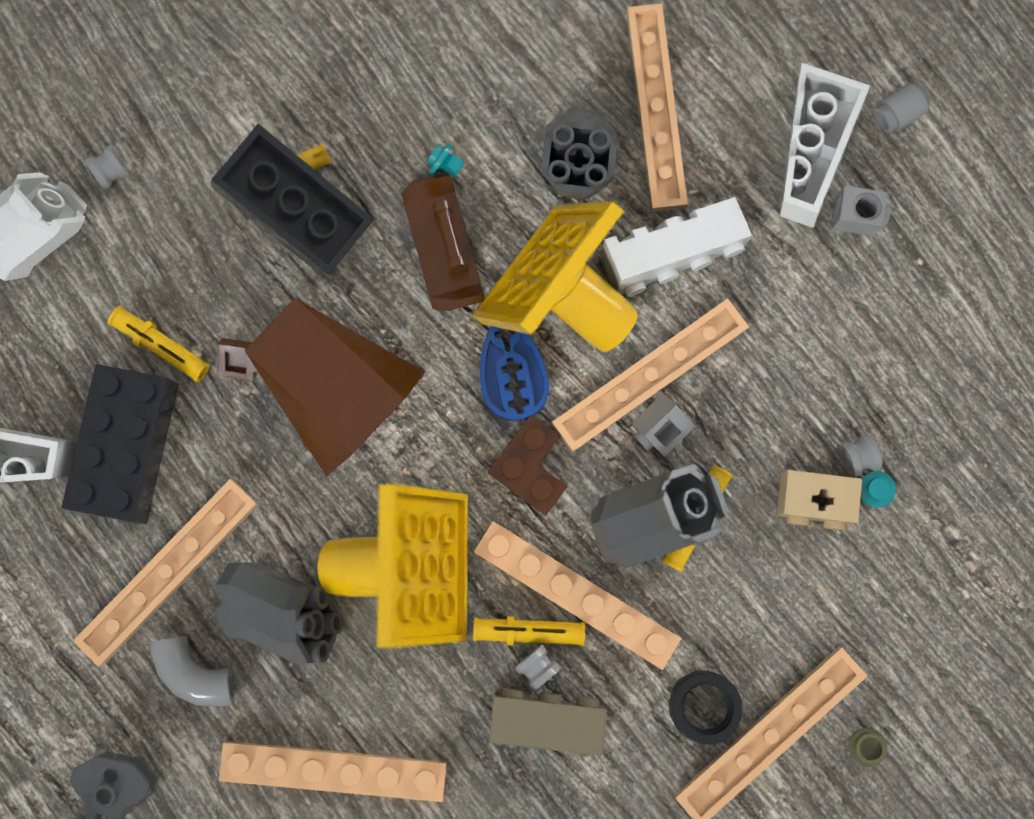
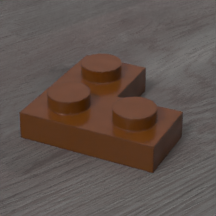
M533 416L528 417L487 472L544 516H547L568 487L539 466L560 436Z

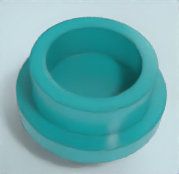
M873 471L862 477L861 500L866 505L880 508L887 506L893 501L896 494V486L888 474L881 471Z

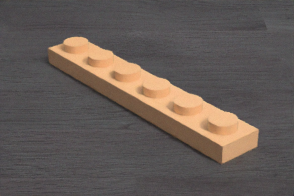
M661 3L628 7L627 21L651 212L686 209L688 202L663 6Z
M727 298L552 421V425L572 453L650 399L659 390L661 391L745 332L749 326Z
M229 479L89 623L73 642L98 667L104 666L259 504L233 479Z
M492 521L474 551L475 554L661 670L664 669L681 640L676 634Z
M842 647L836 648L674 795L675 799L692 819H711L860 684L867 675Z
M225 741L222 747L219 781L443 802L447 762Z

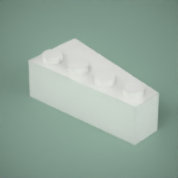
M801 63L781 203V217L814 228L863 108L870 85Z
M733 197L694 210L689 214L690 219L686 221L681 216L666 219L652 232H649L646 226L632 230L631 235L622 242L618 241L617 236L605 239L600 260L611 286L621 295L625 293L627 297H632L647 289L645 285L658 280L660 284H664L680 276L678 272L691 267L693 271H697L712 264L711 259L724 254L725 258H730L742 253L752 234L736 198Z
M0 428V482L69 477L75 441Z

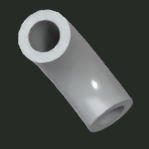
M187 636L150 642L151 655L158 677L175 696L196 706L225 707L234 705L235 685L229 667L207 669L198 665L191 657Z

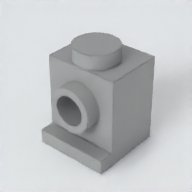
M659 390L655 394L657 399L631 424L638 430L634 437L648 451L655 447L665 457L696 426L673 401Z

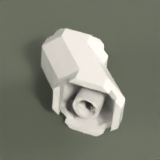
M40 172L18 174L13 184L0 194V279L7 281L28 277L36 264L80 230L85 220L83 214L86 211L87 204L69 185L60 181L57 186L47 182L49 176Z

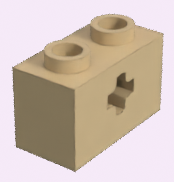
M794 470L784 471L780 477L777 516L787 517V524L809 526L810 520L824 522L823 528L845 531L846 525L857 524L859 521L862 479ZM819 495V499L826 500L825 506L818 508L817 503L811 502L812 497Z

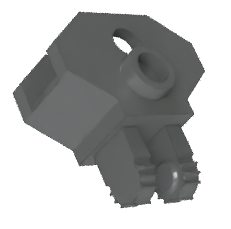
M106 752L73 768L70 785L85 803L83 811L88 812L86 819H102V815L109 816L111 819H126V815L132 812L134 804L156 792L159 777L142 758Z

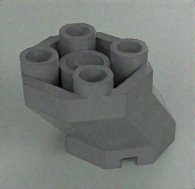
M570 107L547 125L541 173L559 195L591 198L614 180L617 132L598 110Z
M691 464L601 497L597 507L592 510L590 515L591 527L600 552L608 562L612 564L618 563L627 568L720 535L722 526L718 527L720 518L726 516L728 507L718 480L710 474L702 475L698 472L701 468Z
M260 562L228 563L215 584V596L222 595V606L215 607V618L228 639H244L295 664L322 663L328 660L329 653L336 640V635L342 630V616L339 612H336V607L331 597L322 587L308 586Z

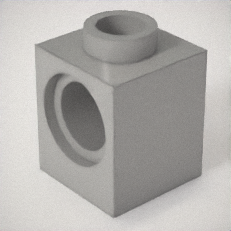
M845 185L836 196L831 230L874 236L883 226L888 224L891 206L886 205L888 192ZM856 206L865 207L870 217H861L856 211Z

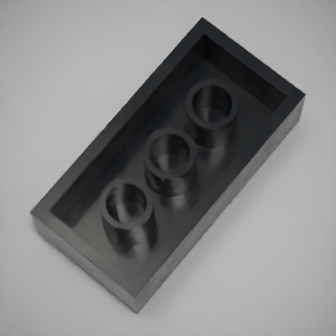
M260 124L255 126L211 179V187L324 279L330 275L374 220Z
M95 364L61 509L147 525L178 391V383L167 377Z

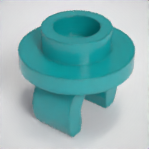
M449 142L444 147L437 144L426 161L431 164L428 170L431 174L439 168L442 173L449 172L453 179L464 165V162L457 156L449 153L452 148V144Z

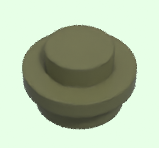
M862 728L857 730L850 738L849 752L852 758L863 766H876L887 755L888 746L886 739L877 730Z

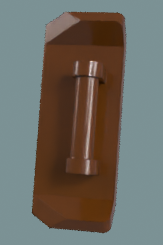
M443 172L413 180L401 194L432 309L450 311L483 302L485 297L451 174Z

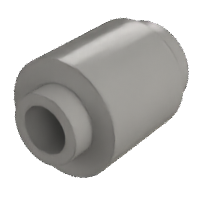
M908 83L881 100L879 106L873 111L874 117L881 129L886 133L893 130L899 131L928 112L930 98L922 86Z

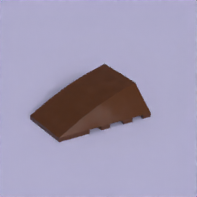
M296 298L244 350L326 477L366 441L401 404L425 374V371Z

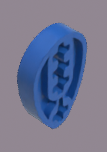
M491 326L485 338L480 358V383L483 400L488 409L503 420L512 422L527 420L528 417L535 416L544 407L548 398L549 378L545 363L529 334L514 331L516 335L510 336L511 351L507 352L502 338H495V335L500 333V328ZM514 360L515 366L522 367V370L517 371V381L525 383L526 387L520 389V396L522 400H528L529 405L524 406L523 413H517L515 408H509L508 404L514 401V396L511 390H505V386L510 385V375L502 373L501 369H505L507 361Z

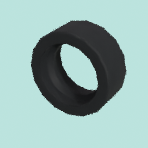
M708 670L693 671L682 677L673 687L669 699L670 716L676 728L689 740L703 745L718 744L730 738L739 727L743 715L742 698L735 685L724 676ZM699 685H711L718 688L727 701L725 719L720 725L712 729L702 730L694 727L688 722L684 714L683 704L686 695L691 689Z

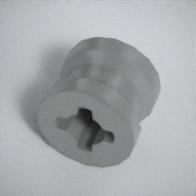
M110 145L103 148L102 154L99 156H90L85 159L91 173L104 190L111 187L112 182L117 178L124 179L130 176L124 163Z
M869 434L859 437L858 442L853 444L845 442L839 445L841 461L850 477L860 476L863 470L866 469L876 470L882 468V457L879 448Z
M541 644L521 660L514 669L518 674L526 676L529 680L528 686L532 691H535L556 674L561 667L556 661H551L548 658L547 649Z

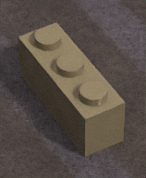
M503 688L502 694L495 693L489 743L603 756L607 708L599 705V699L577 696L576 703L562 701L561 694L540 692L539 698L524 697L525 690Z

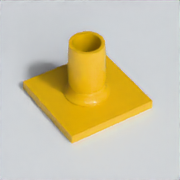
M613 201L555 205L487 294L485 300L480 303L471 316L483 325L532 334L551 310L601 352H608L615 348L631 332L638 318V312L618 291L589 267L586 261L624 211Z
M380 484L379 536L333 539L327 541L322 547L317 569L321 587L326 593L346 597H378L377 648L467 641L468 494L397 484Z

